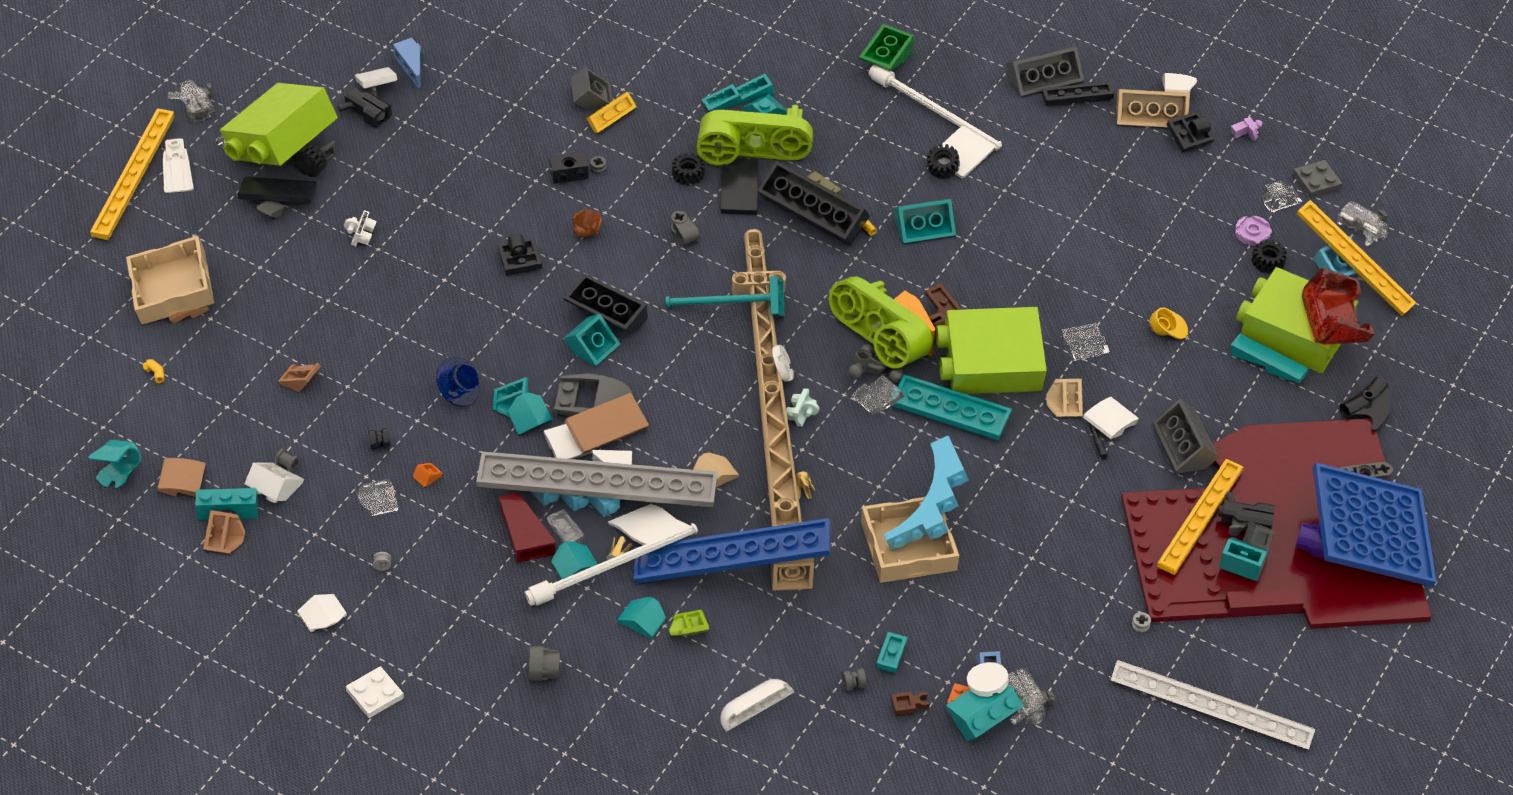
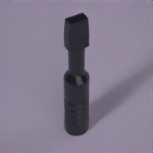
M1090 423V429L1100 458L1106 459L1108 454L1102 439L1099 438L1095 426Z

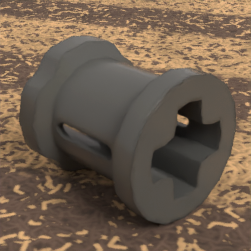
M281 448L277 452L274 461L277 465L281 464L287 467L288 471L294 472L299 467L301 458L297 455L293 456L288 453L287 449Z

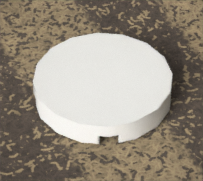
M780 344L773 346V357L780 376L784 382L793 380L794 372L790 369L789 364H791L788 353Z
M987 662L973 667L967 676L970 691L984 697L993 696V693L996 692L998 694L1003 692L1009 682L1007 670L997 663Z

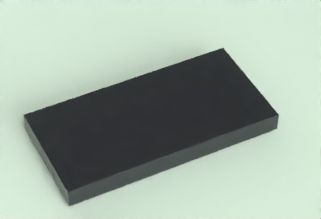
M735 159L729 164H722V214L757 215L758 159Z
M244 177L238 191V199L310 204L317 188V181Z

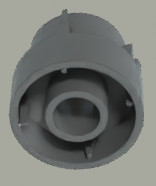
M530 646L528 681L542 682V680L559 678L560 651L543 648V646Z

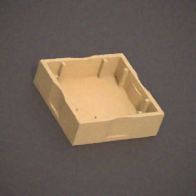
M199 236L178 241L163 248L151 249L126 257L129 276L132 280L134 309L142 325L183 311L214 304L206 254Z
M925 497L898 503L889 502L862 507L861 524L880 583L957 571L959 554L952 533L948 529L945 513L941 514L949 532L941 537L930 540L929 536L926 535L893 551L886 541L884 534L906 521L919 508Z

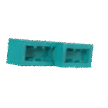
M763 74L736 88L732 84L703 98L702 102L707 110L711 112L759 99L768 93L772 95L775 94V91L767 75Z
M1239 334L1231 344L1232 356L1265 366L1266 373L1300 383L1308 373L1307 367L1242 334Z

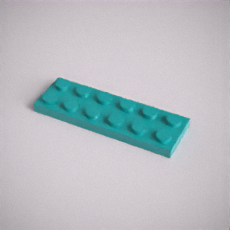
M905 374L890 403V406L998 441L1012 412L1011 408Z

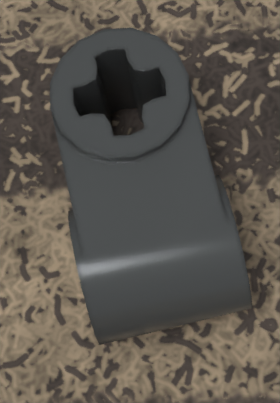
M675 211L672 213L671 220L673 223L671 231L682 246L700 239L698 228L692 223L685 212Z

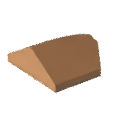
M319 363L303 366L293 364L279 379L278 383L300 392L321 365Z
M211 510L203 550L231 554L244 542L245 529L237 514Z

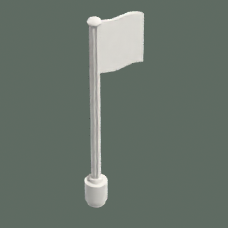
M653 504L644 506L608 521V525L620 529L632 540L643 546L553 584L545 580L533 585L525 591L526 599L530 606L541 605L554 599V594L559 590L692 534L696 535L698 528L693 523L690 526L675 519L661 507Z

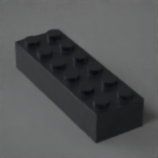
M778 161L774 163L757 189V192L763 199L850 247L870 217L863 207Z

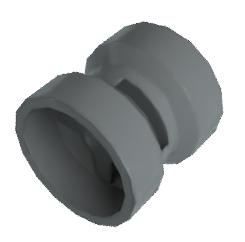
M857 668L852 672L849 670L842 671V683L846 692L852 691L853 688L857 687L859 689L867 687L863 668Z

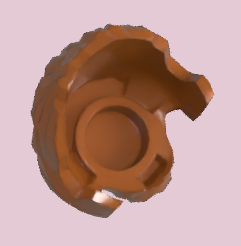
M590 209L581 210L579 213L575 212L572 217L575 235L583 238L599 233L602 223V217L599 213Z

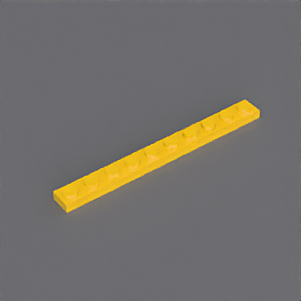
M158 108L155 111L90 231L91 237L104 240L110 239L175 117L173 111Z

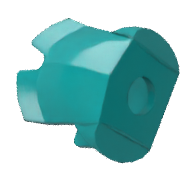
M109 440L104 446L88 457L89 460L110 462L109 465L98 473L96 479L105 487H109L112 482H115L116 489L126 482L128 475L141 462V454L137 446L133 442Z

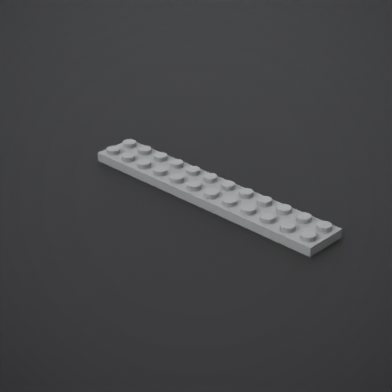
M482 451L476 485L477 487L714 507L717 472Z

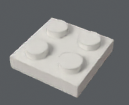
M381 666L346 686L347 693L368 718L404 698V693Z

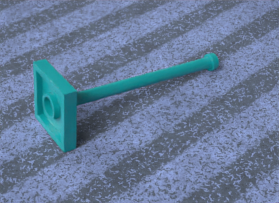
M778 276L770 277L769 294L685 298L666 296L665 299L667 308H671L674 305L769 301L771 303V314L777 318L785 317L784 280Z

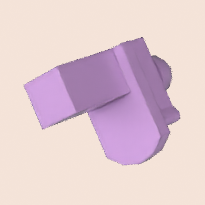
M1251 117L1244 118V121L1231 126V133L1235 138L1248 134L1251 140L1255 141L1258 138L1257 134H1259L1257 129L1261 128L1263 123L1261 120H1255L1254 122Z

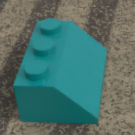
M951 199L893 207L896 227L902 243L956 235Z
M1010 685L999 694L998 692L993 693V696L989 697L978 696L968 690L945 705L966 741L977 738L1024 706Z

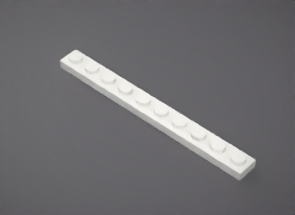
M1117 660L1111 680L1308 750L1316 730Z

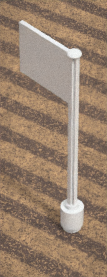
M875 65L870 68L869 76L883 87H895L960 127L943 143V147H945V144H949V148L953 146L954 150L958 151L960 167L958 172L955 171V175L964 179L993 150L1001 148V141L995 140L896 80L894 72ZM940 158L937 160V164L945 165L950 162V159L948 158Z

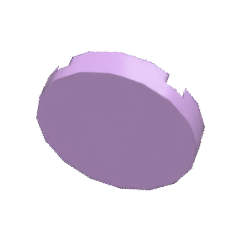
M1247 216L1242 217L1235 226V235L1238 240L1250 246H1256L1257 243L1260 244V241L1265 243L1266 240L1270 239L1272 233L1270 224L1258 216H1251V218H1247Z

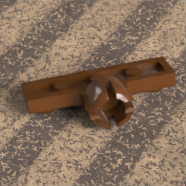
M942 283L925 291L926 297L937 310L936 313L928 316L935 329L937 325H945L947 310H962Z

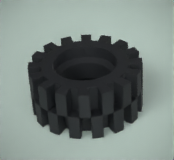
M307 143L292 158H294L293 162L296 163L295 166L299 167L300 171L303 170L305 175L308 174L309 177H316L327 166L328 160H326V155L322 154L323 151H319V147H314L312 143Z
M939 144V148L934 146V150L930 149L927 154L928 170L932 175L935 174L937 178L941 175V179H944L945 175H947V178H950V174L954 176L955 171L958 172L960 167L958 151L954 150L953 146L949 148V144H945V147H943V144ZM940 158L950 159L948 164H937V160Z
M684 153V156L679 154V158L676 156L672 162L673 179L677 183L680 181L681 185L686 183V186H689V183H692V185H695V182L699 183L700 179L703 180L705 163L703 159L699 158L697 154L694 156V153H690V155ZM684 168H692L693 170H684Z
M1266 240L1265 243L1260 241V244L1257 243L1256 247H1254L1253 265H1256L1257 270L1261 268L1263 273L1266 270L1268 274H1270V271L1273 272L1276 267L1283 269L1287 256L1285 247H1280L1281 243L1279 242L1275 244L1274 240H1272V243L1269 240ZM1264 255H1270L1274 258H1267Z

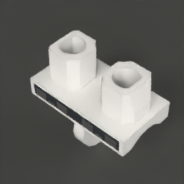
M365 210L359 222L356 217L346 219L344 227L349 234L355 232L351 245L355 247L358 242L368 245L372 234L363 231V229L373 232L377 222L368 218L369 212Z

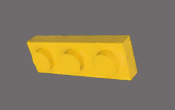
M625 92L586 119L594 133H598L637 106L630 94Z

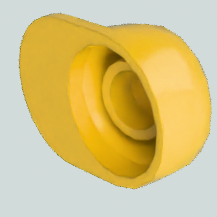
M1164 307L1152 313L1150 326L1157 335H1170L1176 339H1184L1188 335L1187 324L1180 315Z

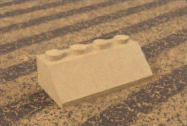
M1118 89L1116 103L1117 125L1167 127L1168 120L1189 114L1190 93Z

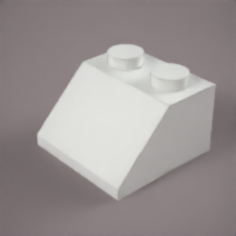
M253 463L245 485L257 488V494L262 493L266 495L267 500L277 503V501H286L303 483L304 479L275 463Z

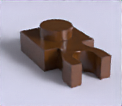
M912 691L891 694L895 716L916 713V708L929 709V701H921L927 699L926 691L914 696Z

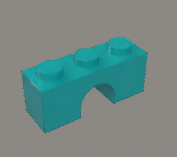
M257 488L196 490L195 507L198 520H209L211 510L221 511L225 509L236 512L239 519L258 518L259 502Z

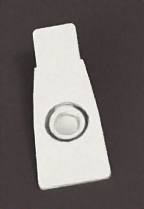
M183 139L166 140V151L163 154L164 192L192 191L194 188L187 151L184 149Z

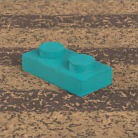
M888 632L877 660L876 668L896 673L908 637Z

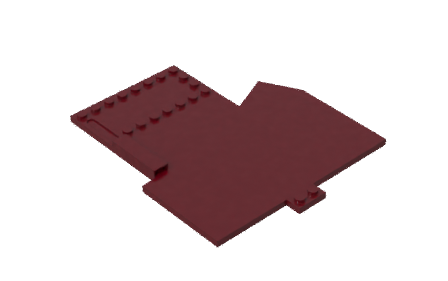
M1371 419L1247 425L1212 443L1219 456L1213 462L1218 470L1225 459L1243 466L1242 473L1229 491L1233 493L1236 502L1252 505L1261 502L1275 505L1271 529L1274 531V535L1268 549L1270 552L1257 581L1219 568L1221 556L1228 539L1234 537L1243 541L1246 533L1243 530L1240 532V535L1231 536L1228 532L1232 524L1221 523V517L1218 516L1219 508L1175 575L1157 567L1158 561L1206 488L1126 492L1121 495L1147 614L1151 617V622L1304 613L1309 628L1318 629L1430 622L1432 616L1422 584L1325 561L1324 557L1321 559L1310 556V553L1306 552V550L1295 547L1302 522L1311 525H1318L1320 523L1312 469L1315 463L1341 468L1344 466L1385 462L1377 432L1372 431ZM1360 472V474L1370 476L1367 472Z

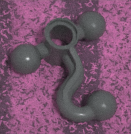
M865 344L856 350L852 364L848 368V374L851 378L857 379L866 372L877 374L890 367L874 359L875 349L873 346ZM902 367L891 368L893 370L889 373L890 381L896 384L900 383L904 375Z

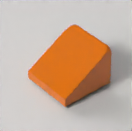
M425 463L416 466L413 478L423 487H426L442 477L443 473L432 463Z

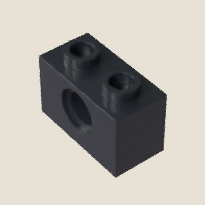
M584 151L549 156V170L553 184L589 179L588 162Z

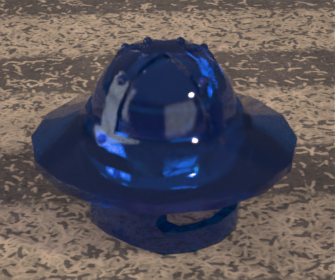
M456 356L448 357L439 364L436 372V382L439 391L447 401L462 407L470 405L477 399L480 391V381L475 366L464 358Z

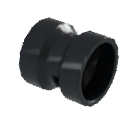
M384 428L381 431L369 430L371 450L377 449L380 446L384 448L391 447L388 428Z

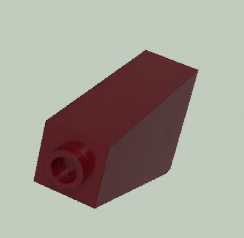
M514 493L500 496V512L516 562L520 563L555 555L554 538L521 495Z

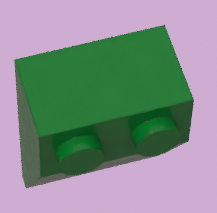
M883 24L859 56V59L891 71L905 62L914 49V35Z

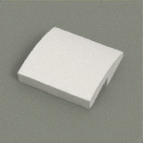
M1112 397L1099 402L1083 416L1084 419L1110 439L1122 435L1126 428L1136 425L1139 419Z
M566 424L544 430L545 438L555 458L576 459L593 453L592 450L582 454Z

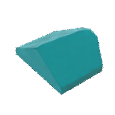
M525 377L494 389L493 410L509 417L507 410L515 398L528 392V378Z
M529 392L517 396L507 410L517 435L552 420L542 397Z
M573 541L561 544L551 560L561 580L598 565L587 546Z
M645 597L631 601L619 616L617 622L652 639L666 621V616L659 601L653 597Z

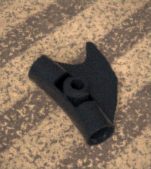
M1375 377L1361 392L1340 404L1341 415L1345 419L1358 416L1368 417L1372 420V431L1376 432L1391 412L1387 381L1381 377Z

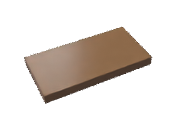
M631 393L566 418L564 421L582 454L639 432L649 426Z

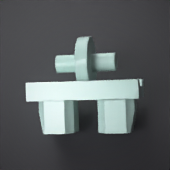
M803 389L801 394H793L791 398L793 407H787L786 409L788 420L795 421L798 427H803L806 418L816 415L819 411V406L816 404L817 401L809 397V389Z

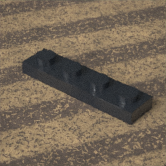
M1110 82L1042 88V96L1045 105L1113 99L1114 91Z

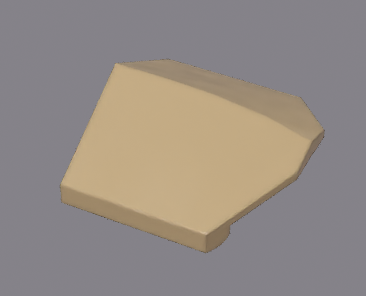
M1055 379L1046 394V404L1056 417H1083L1082 379Z
M713 453L701 455L693 469L717 472L716 487L739 477V474L726 457Z

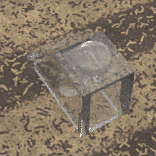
M1282 181L1265 185L1262 202L1270 212L1302 203V199L1295 190Z

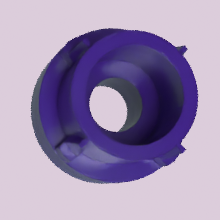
M1302 522L1295 547L1306 550V552L1310 553V556L1323 559L1324 552L1320 523L1318 525H1311Z

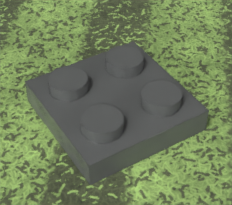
M1326 160L1293 170V175L1309 197L1342 188L1343 183Z

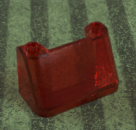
M1321 267L1304 286L1302 300L1313 339L1316 343L1322 345L1365 343L1375 335L1372 325L1365 323L1360 327L1353 303L1361 294L1358 279Z

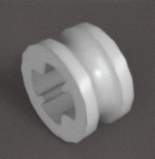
M386 552L374 554L373 567L380 571L388 570L391 567V555Z
M1144 612L1136 613L1133 616L1132 628L1140 633L1148 631L1151 617Z

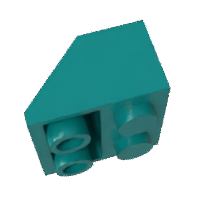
M1231 537L1228 539L1223 550L1219 568L1257 581L1270 550L1249 545L1245 541Z

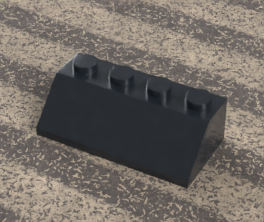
M584 274L563 298L564 301L592 315L601 314L606 322L624 331H638L648 319L646 303L587 274Z

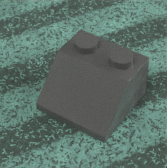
M583 67L570 78L573 101L578 107H582L585 110H599L613 101L610 82L587 67Z

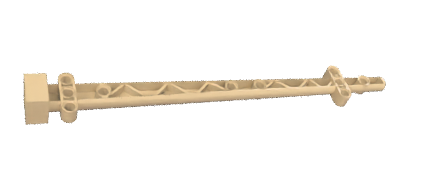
M757 229L746 231L744 243L747 272L735 273L732 276V294H769L771 276H778L784 280L785 292V274L781 271H767L762 233ZM769 301L750 302L772 527L802 522L783 381L777 370L772 352L773 346L777 345L774 317L771 314V303ZM814 558L771 564L772 590L813 589Z

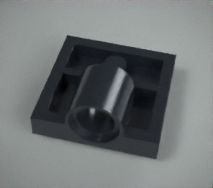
M1199 111L1167 121L1166 125L1182 153L1213 143L1215 139L1210 132L1211 123L1208 117H1202Z
M513 234L509 236L506 243L498 244L499 255L506 275L542 268L534 237L524 239L521 234Z

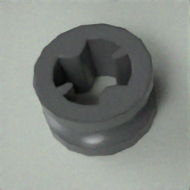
M595 156L590 160V169L593 173L600 174L605 172L606 159L604 157Z

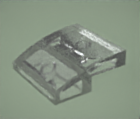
M1097 323L1062 329L1060 332L1064 345L1073 361L1109 354L1105 337L1101 336Z
M882 374L870 386L864 383L851 396L870 414H875L894 405L905 395Z

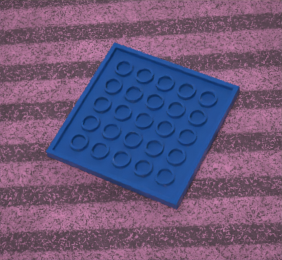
M1320 463L1314 464L1312 469L1325 561L1433 587L1437 581L1422 489Z

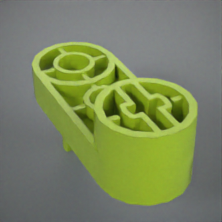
M792 105V108H788L787 115L713 110L706 113L701 119L696 148L699 156L704 161L717 166L729 164L737 156L789 161L799 160L806 157L811 151L814 135L813 128L809 122L802 118L803 109H798V105Z
M854 276L834 284L829 292V304L834 316L874 344L875 352L884 365L890 368H901L928 355L933 342L928 325L919 316L886 295L887 289L884 288V282L877 281L870 284L866 280Z

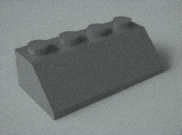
M1077 47L1006 63L1009 80L1019 96L1040 92L1042 88L1060 87L1084 81Z
M1180 398L1153 422L1177 473L1205 470L1219 458L1195 408Z

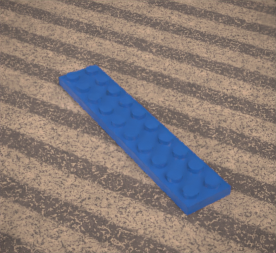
M829 518L675 541L635 558L633 580L638 584L831 555V521Z

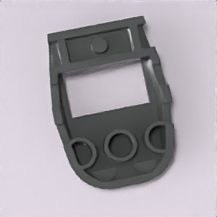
M591 373L560 376L554 417L557 418L558 415H564L569 418L591 409L575 407L579 386H584V383H595V386H598L594 407L629 393L633 395V393L622 381L607 376Z

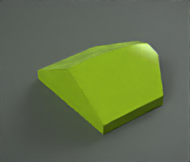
M702 609L675 614L669 628L670 636H686L708 632L709 625Z

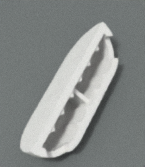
M767 680L727 703L721 712V725L727 732L793 694L794 691L789 684L782 680Z

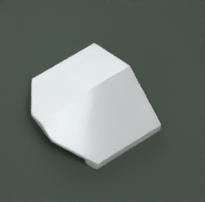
M1165 73L1162 77L1165 92L1190 93L1191 88L1197 83V79L1188 75Z
M334 594L314 595L297 611L310 632H314L316 629L327 628L347 616L346 611Z

